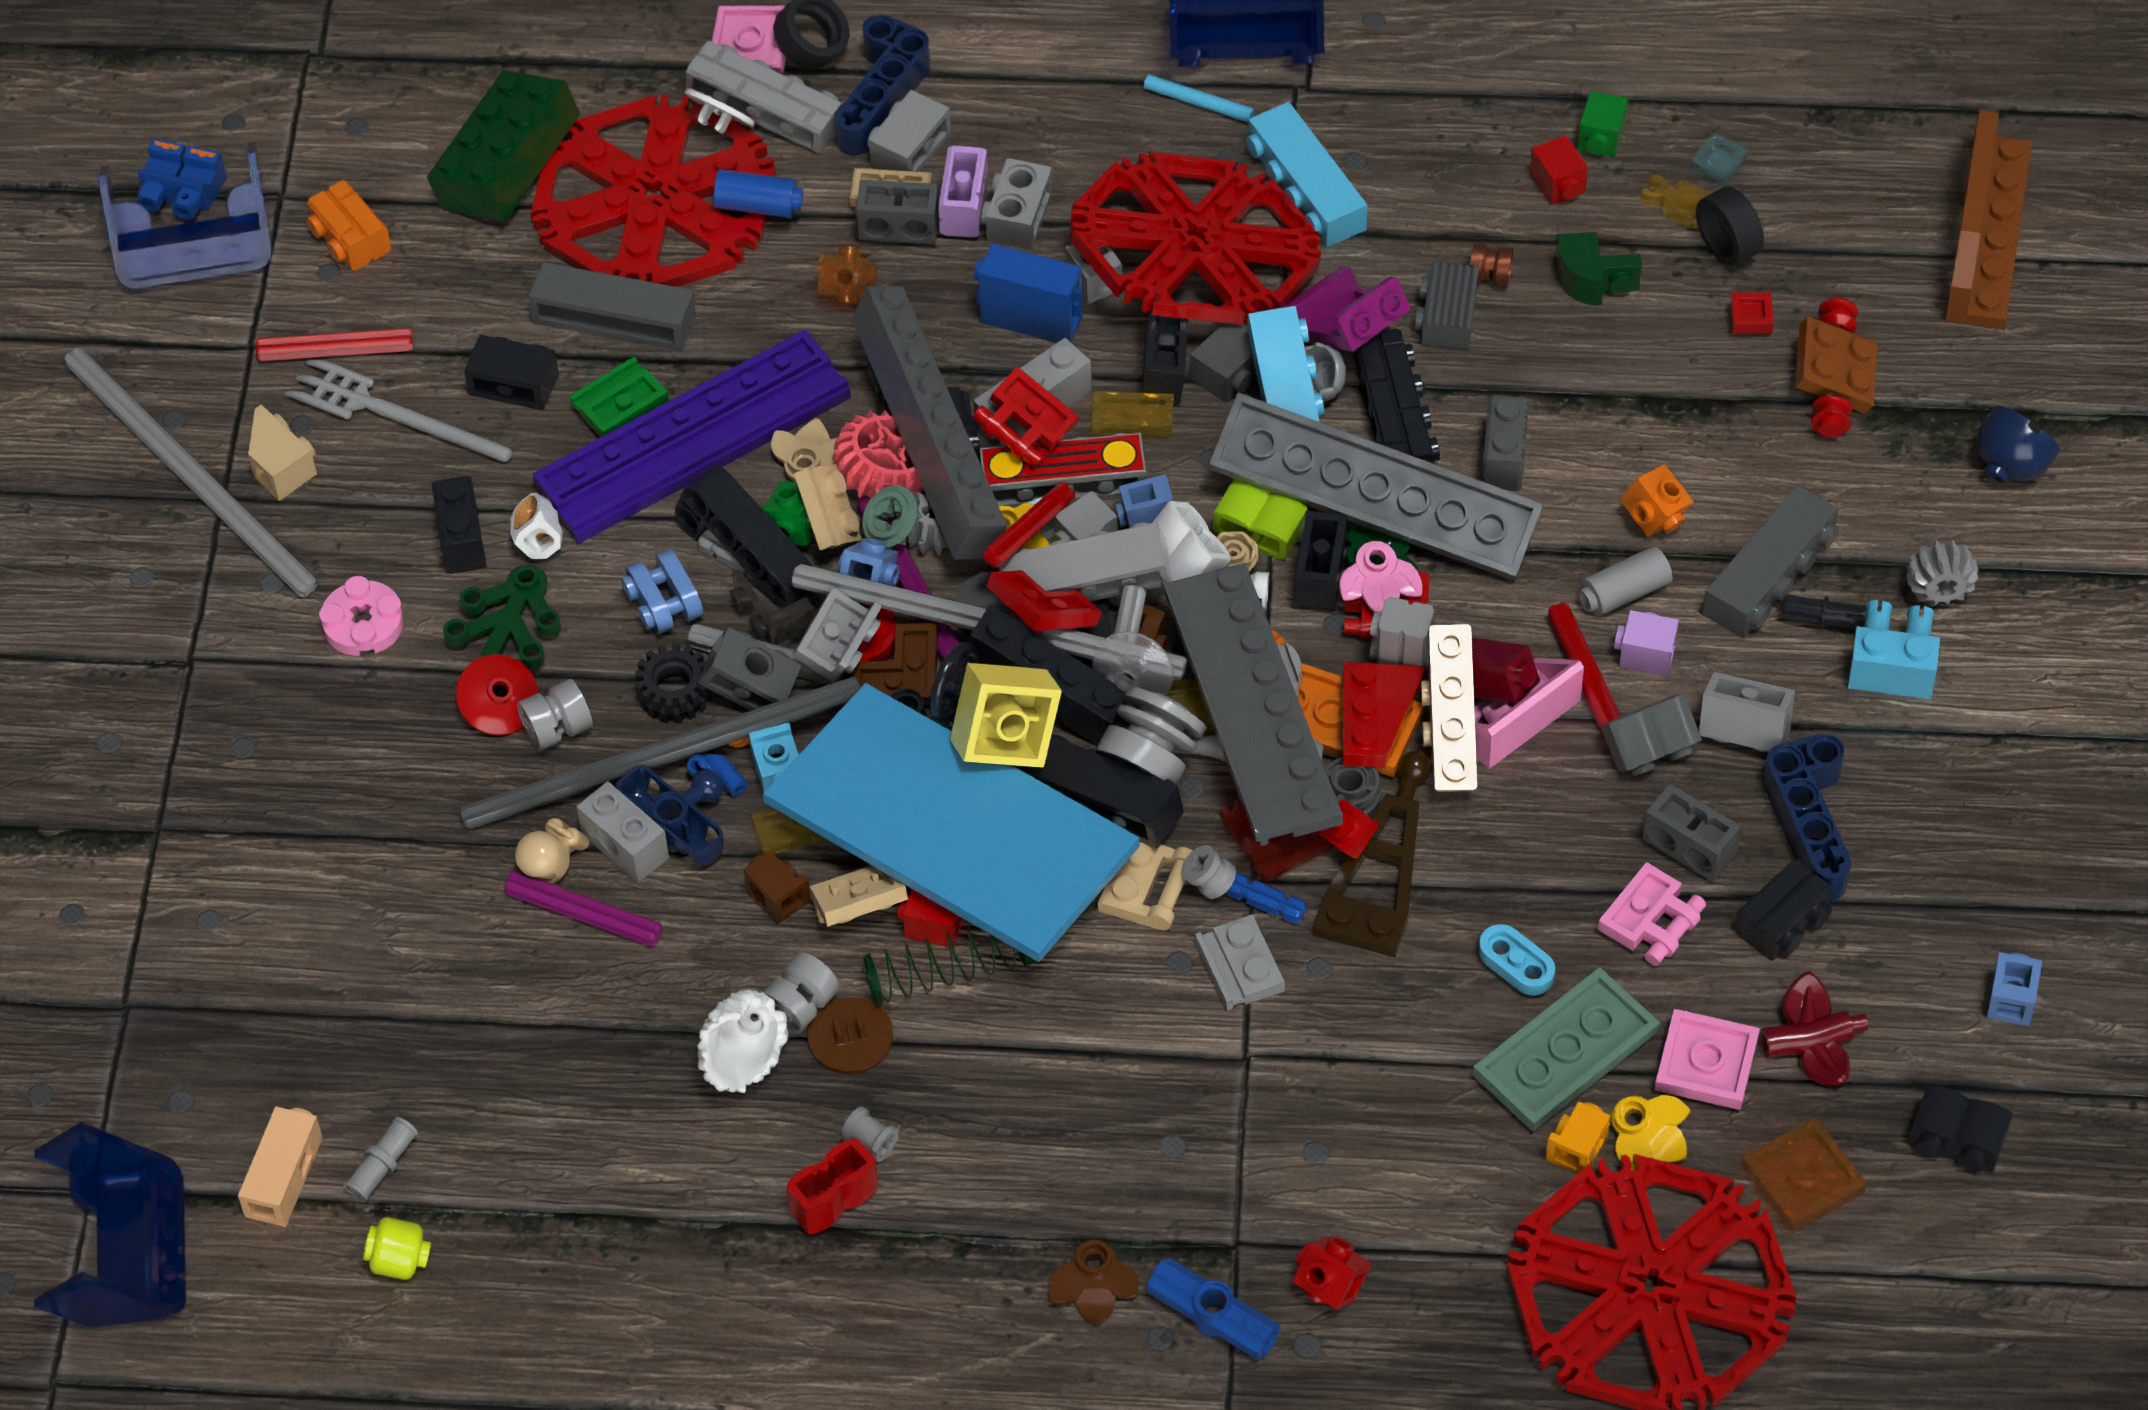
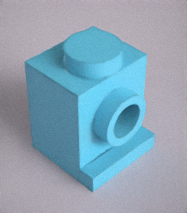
M789 722L748 733L751 757L763 793L799 755Z

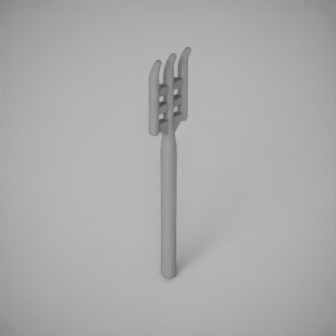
M313 359L306 362L308 366L328 372L324 379L310 375L296 376V381L317 388L313 395L300 391H287L284 394L285 397L296 399L345 419H350L353 411L367 408L376 414L501 462H508L512 457V450L507 446L389 401L371 397L368 389L374 385L372 378L328 361ZM338 376L344 378L339 386L333 384ZM353 382L359 384L355 391L349 390ZM327 392L332 393L328 401L323 400ZM342 398L348 399L344 407L338 405Z

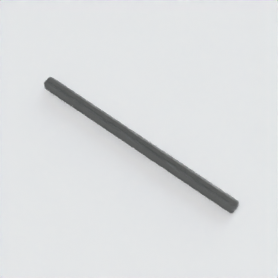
M856 677L832 683L464 805L460 808L461 817L465 827L473 829L602 786L607 781L611 783L620 780L636 766L642 765L653 769L747 738L750 732L788 722L792 723L846 705L861 687Z

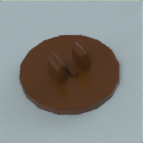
M858 997L840 998L826 1004L817 1012L807 1030L808 1047L814 1059L827 1070L843 1075L860 1074L877 1067L888 1056L893 1044L892 1022L886 1012L874 1002Z

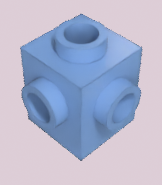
M870 538L862 539V542L860 541L844 549L838 563V573L895 587L900 575V565L896 564L898 551L886 549V543Z

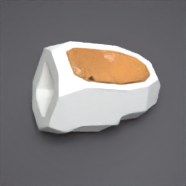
M530 493L515 508L510 519V533L514 544L530 559H547L561 548L563 530L559 525L558 513L553 508L551 502L538 493Z

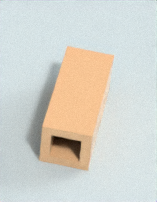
M275 1106L238 1194L244 1217L283 1227L287 1226L323 1139L317 1116L302 1108L295 1107L289 1110Z

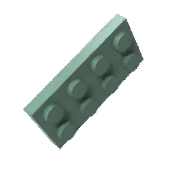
M1599 967L1474 1065L1473 1076L1534 1132L1660 1031L1661 1023Z

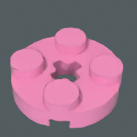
M362 576L351 577L346 581L345 585L334 590L326 598L319 613L327 642L337 651L350 656H361L360 651L374 649V654L384 651L399 638L403 630V609L397 594L387 585L376 581H368ZM369 613L371 618L369 621L362 619L358 623L354 622L356 615Z

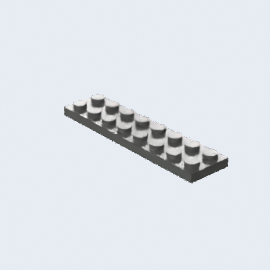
M1239 392L1236 395L1208 468L1274 494L1293 498L1304 505L1323 512L1347 515L1348 521L1514 582L1544 505Z

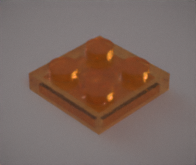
M1817 1117L1743 1156L1742 1167L1791 1232L1866 1192V1181Z

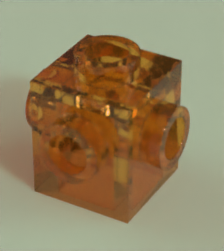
M848 245L838 246V252L824 251L819 257L818 294L836 295V302L859 303V297L863 296L866 287L876 286L878 267L877 264H871L872 254H863L862 247ZM845 269L852 273L853 279L846 277Z

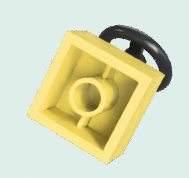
M962 642L946 655L937 671L931 690L930 708L933 716L939 721L944 722L955 717L950 741L963 761L1044 768L1062 690L1047 669L979 664V653L976 646L970 642ZM950 693V704L944 709L943 695Z

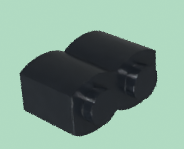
M1927 1085L1911 1127L1909 1144L1927 1157L1953 1158L1962 1167L1970 1171H1994L2010 1129L2013 1113L2000 1105L1988 1101L1969 1099L1954 1090Z

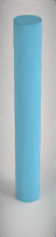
M1150 74L1147 75L1144 82V89L1247 123L1255 114L1254 108Z

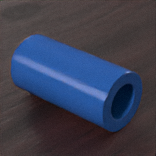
M719 169L715 181L713 203L714 208L792 218L794 211H801L804 189L797 187V179Z

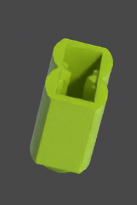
M1234 479L1213 512L1212 530L1218 534L1231 531L1244 532L1256 541L1259 552L1276 559L1286 560L1303 532L1308 507L1293 498L1274 494Z

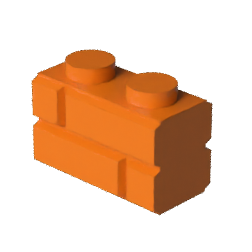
M341 180L328 187L326 192L323 190L308 198V202H306L309 211V217L306 218L307 225L316 238L323 236L326 239L327 248L336 262L344 260L351 270L357 271L369 264L371 259L376 260L390 252L391 243L388 228L347 181Z

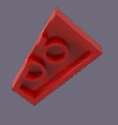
M1343 662V766L1385 768L1401 733V726L1407 713H1410L1414 704V698L1419 687H1421V681L1425 679L1427 666Z

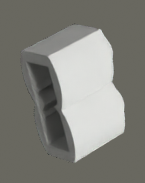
M1169 501L1152 522L1159 523L1166 539L1172 581L1225 568L1231 560L1225 546L1209 531L1202 516L1187 502Z

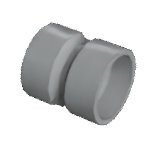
M570 678L549 687L548 695L545 697L540 693H536L518 701L516 704L524 729L538 751L561 742L562 734L564 733L572 737L593 727L592 717L586 701L576 683Z
M798 952L782 970V978H775L764 990V993L769 998L774 999L775 1010L786 1014L787 1030L792 1034H800L817 1015L816 1008H823L840 989L839 982L834 973L822 961L805 952Z

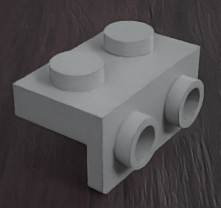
M833 587L825 597L793 652L792 657L833 683L843 671L851 674L863 653L857 650L862 640L868 643L881 624L875 618L882 605L875 601L869 609H866Z

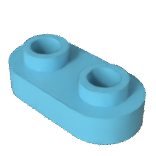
M1504 924L1493 925L1482 933L1479 944L1481 960L1518 991L1526 995L1536 996L1547 992L1552 987L1555 978L1554 961L1513 927ZM1503 949L1507 951V953L1497 954L1494 952V950ZM1534 974L1537 975L1539 979H1530L1526 976Z

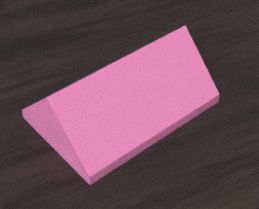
M1535 658L1534 662L1540 682L1518 702L1511 703L1484 698L1474 704L1476 758L1488 769L1492 768L1580 702L1584 667L1580 660Z

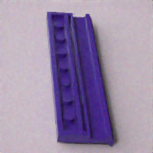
M805 329L532 474L533 482L541 494L551 502L558 516L574 535L577 543H581L690 485L715 466L723 467L772 441L776 430L789 432L847 401L851 397V389L848 386V380L837 373L831 365L830 358Z

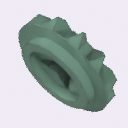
M891 485L879 490L870 499L863 514L862 523L866 538L883 541L886 543V549L890 550L897 544L906 545V537L910 533H917L914 525L916 520L922 517L918 511L921 501L913 495L911 490L904 486ZM895 511L901 514V517L894 520L892 525L883 521L893 517Z

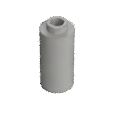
M1652 546L1582 579L1581 589L1578 591L1579 601L1587 612H1593L1596 616L1600 617L1672 582L1671 567L1663 552L1658 547Z

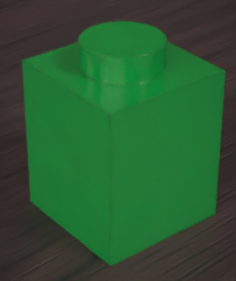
M1590 91L1580 123L1578 150L1595 155L1616 157L1626 125L1629 98Z

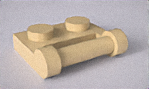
M1140 842V847L1104 887L1098 901V912L1158 930L1170 929L1175 917L1172 911L1185 882V879L1182 877L1183 863L1193 850L1185 847L1174 849L1164 845L1155 848ZM1162 866L1172 868L1157 905L1147 906L1146 904Z

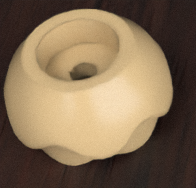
M1241 531L1222 532L1217 536L1231 557L1225 568L1246 563L1247 569L1250 572L1256 566L1259 556L1258 545L1254 539H1251L1246 533Z

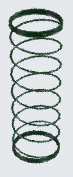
M967 927L972 956V978L969 979L958 960L947 932L952 969V980L949 985L940 971L929 940L926 937L931 971V988L928 990L918 973L908 944L905 943L910 974L909 996L905 993L898 980L887 949H884L890 987L889 1001L882 994L876 967L870 953L863 955V962L873 1000L878 1006L883 1004V1000L887 1003L891 1001L892 985L889 963L905 996L910 997L913 989L910 959L925 990L930 992L933 988L931 955L943 981L951 987L954 980L951 948L962 973L969 981H972L974 978L972 944L984 970L991 976L995 970L993 940L1004 964L1011 970L1014 969L1016 963L1015 948H1013L1014 963L1013 967L1010 968L1001 954L995 937L990 934L993 955V971L990 974L980 958L970 929ZM1018 950L1024 966L1031 965V957Z

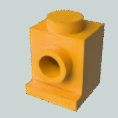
M1578 1101L1571 1116L1564 1114L1558 1123L1555 1133L1551 1132L1547 1142L1546 1161L1575 1174L1581 1172L1591 1162L1593 1166L1608 1138L1611 1115L1604 1113L1595 1104Z

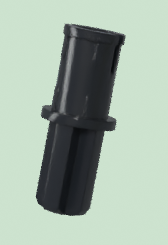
M1786 595L1783 599L1781 615L1782 618L1787 620L1820 624V629H1824L1825 625L1856 630L1857 626L1863 627V620L1846 616L1864 617L1866 605L1861 606L1829 601V596H1825L1824 600Z

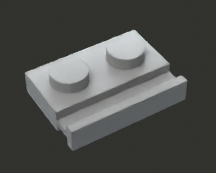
M1253 914L1213 927L1212 932L1203 935L1201 932L1195 934V944L1226 1011L1232 1010L1234 1005L1243 1002L1247 1005L1285 992V981Z

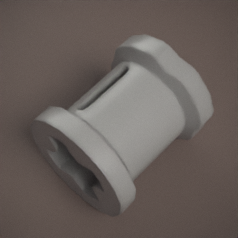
M860 1106L846 1120L842 1128L841 1139L846 1141L857 1138L871 1152L876 1161L881 1162L895 1147L899 1138V1129L893 1125L886 1127L872 1118L868 1109Z

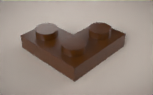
M937 623L896 624L894 661L858 662L853 670L852 677L857 678L860 687L867 683L888 696H891L899 689H914L923 696L924 704L930 705L931 690L938 665L939 629Z

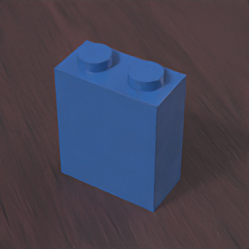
M991 244L985 258L980 257L974 271V280L979 282L975 304L980 306L981 323L1057 343L1066 338L1072 343L1083 318L1082 267Z

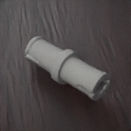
M396 1117L375 1146L369 1145L364 1152L366 1158L349 1181L343 1185L346 1192L356 1200L365 1203L384 1176L395 1171L398 1166L396 1163L397 1159L412 1139L418 1135L416 1128L403 1118Z

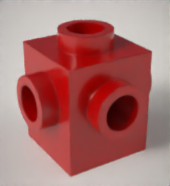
M1327 1236L1316 1242L1307 1243L1302 1248L1295 1262L1299 1269L1292 1282L1303 1288L1304 1294L1312 1301L1320 1304H1329L1333 1308L1339 1309L1355 1301L1373 1263L1353 1252L1354 1247L1346 1240L1335 1236Z

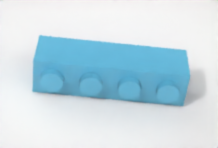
M1286 102L1249 119V133L1246 137V145L1250 154L1254 158L1261 160L1269 179L1272 178L1279 184L1291 202L1305 215V219L1314 230L1319 231L1320 240L1326 248L1367 230V203L1290 102Z
M1296 306L1249 313L1247 331L1262 401L1320 422L1319 417L1324 416V405L1321 393H1314L1311 380L1317 379L1313 355L1306 356L1304 342H1309L1305 318L1298 319Z

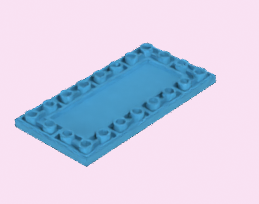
M865 683L763 793L764 803L1040 962L1140 847V837L1012 765L963 761L950 741L952 731Z

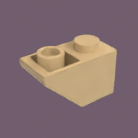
M262 405L256 407L248 452L253 475L265 489L280 501L317 475L313 460L316 454L309 441L303 436L297 438L279 414L272 415Z

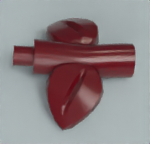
M1811 971L1802 973L1790 985L1783 998L1782 1010L1788 1025L1761 1028L1760 1036L1764 1053L1767 1058L1800 1054L1802 1071L1810 1080L1830 1086L1844 1084L1850 1074V1059L1847 1052L1839 1044L1853 1040L1854 1033L1868 1030L1866 1015L1862 1013L1849 1016L1846 1010L1831 1014V1000L1826 988L1817 976Z

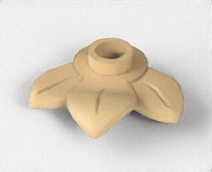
M815 418L802 427L795 436L789 432L776 430L772 437L771 449L774 456L784 463L787 477L796 482L795 472L809 467L811 469L816 466L834 463L833 455L835 450L833 448L836 438L830 440L822 422Z

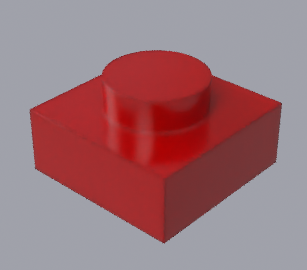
M1732 292L1730 301L1732 333H1772L1774 322L1771 292Z
M1341 799L1339 807L1342 812L1343 824L1323 829L1319 834L1350 857L1358 859L1380 823L1350 801Z

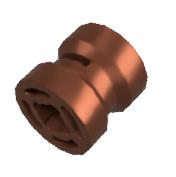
M1474 242L1470 267L1476 265L1479 268L1478 283L1483 280H1492L1495 285L1508 287L1514 248L1502 246L1494 250L1490 249L1487 244Z

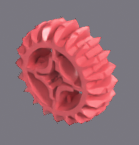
M869 410L866 416L855 415L851 422L845 423L834 444L833 464L837 465L838 471L843 475L846 482V490L856 489L859 499L865 496L872 498L879 490L891 485L904 486L911 490L913 494L914 491L923 495L926 494L893 416H889L886 410L880 416Z

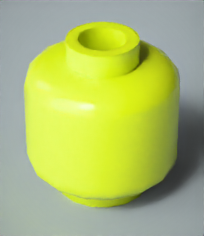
M384 1217L378 1222L377 1226L370 1225L363 1260L369 1261L372 1273L408 1280L414 1275L416 1267H426L431 1242L423 1240V1229L420 1224Z

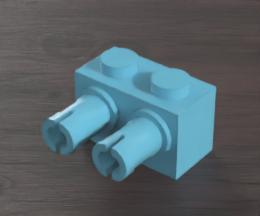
M1878 600L1869 601L1865 608L1864 627H1856L1848 688L1931 699L1937 673L1940 637L1931 636L1934 611L1924 606L1923 617H1919L1920 606H1912L1907 611L1906 633L1890 631L1892 605L1887 601H1882L1881 612H1878Z

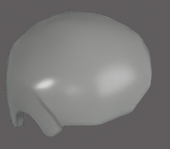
M1318 342L1315 345L1304 347L1306 356L1313 355L1317 379L1311 380L1314 393L1320 392L1323 402L1335 398L1341 392L1346 376V367L1340 352L1329 345Z

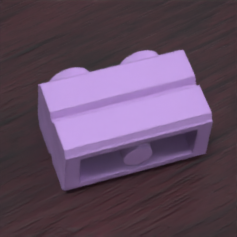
M966 146L948 147L938 206L941 234L972 238L979 236L986 194L985 189L987 188L988 181L986 149Z

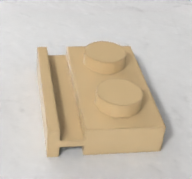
M837 465L816 466L811 469L809 467L795 472L794 476L819 549L849 546L862 541L859 532V519L851 509L846 494V482L843 475L838 471Z

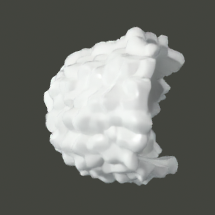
M739 990L737 993L733 992L729 998L718 1002L717 1007L708 1013V1019L705 1020L699 1032L700 1042L697 1045L699 1055L698 1068L704 1071V1080L714 1085L717 1091L727 1090L731 1093L736 1091L745 1093L746 1086L762 1081L764 1076L770 1073L771 1068L776 1067V1064H778L781 1048L786 1044L789 1033L786 1025L787 1016L784 1012L775 1010L774 999L769 998L764 992ZM752 1014H757L758 1017L753 1018Z

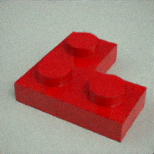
M1023 570L991 572L986 585L1000 598L1001 604L1012 609L1024 620V624L1028 628L1037 632L1064 628L1076 630L1078 627L1097 626L1102 611L1078 590L1046 592Z

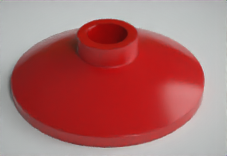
M487 655L470 663L462 672L456 686V702L461 715L473 728L488 735L503 736L515 733L524 727L516 704L518 701L539 693L533 674L520 661L505 655ZM502 685L505 687L507 695L504 697L496 696L493 693L492 687Z

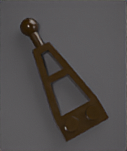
M1409 751L1401 757L1398 771L1402 781L1397 795L1386 794L1372 816L1380 825L1358 859L1348 855L1326 890L1313 926V936L1396 957L1408 922L1419 817V801H1415L1413 798L1418 784L1426 781L1432 771L1429 757L1421 751ZM1391 815L1406 818L1403 847L1377 840ZM1366 857L1400 866L1396 910L1343 896Z

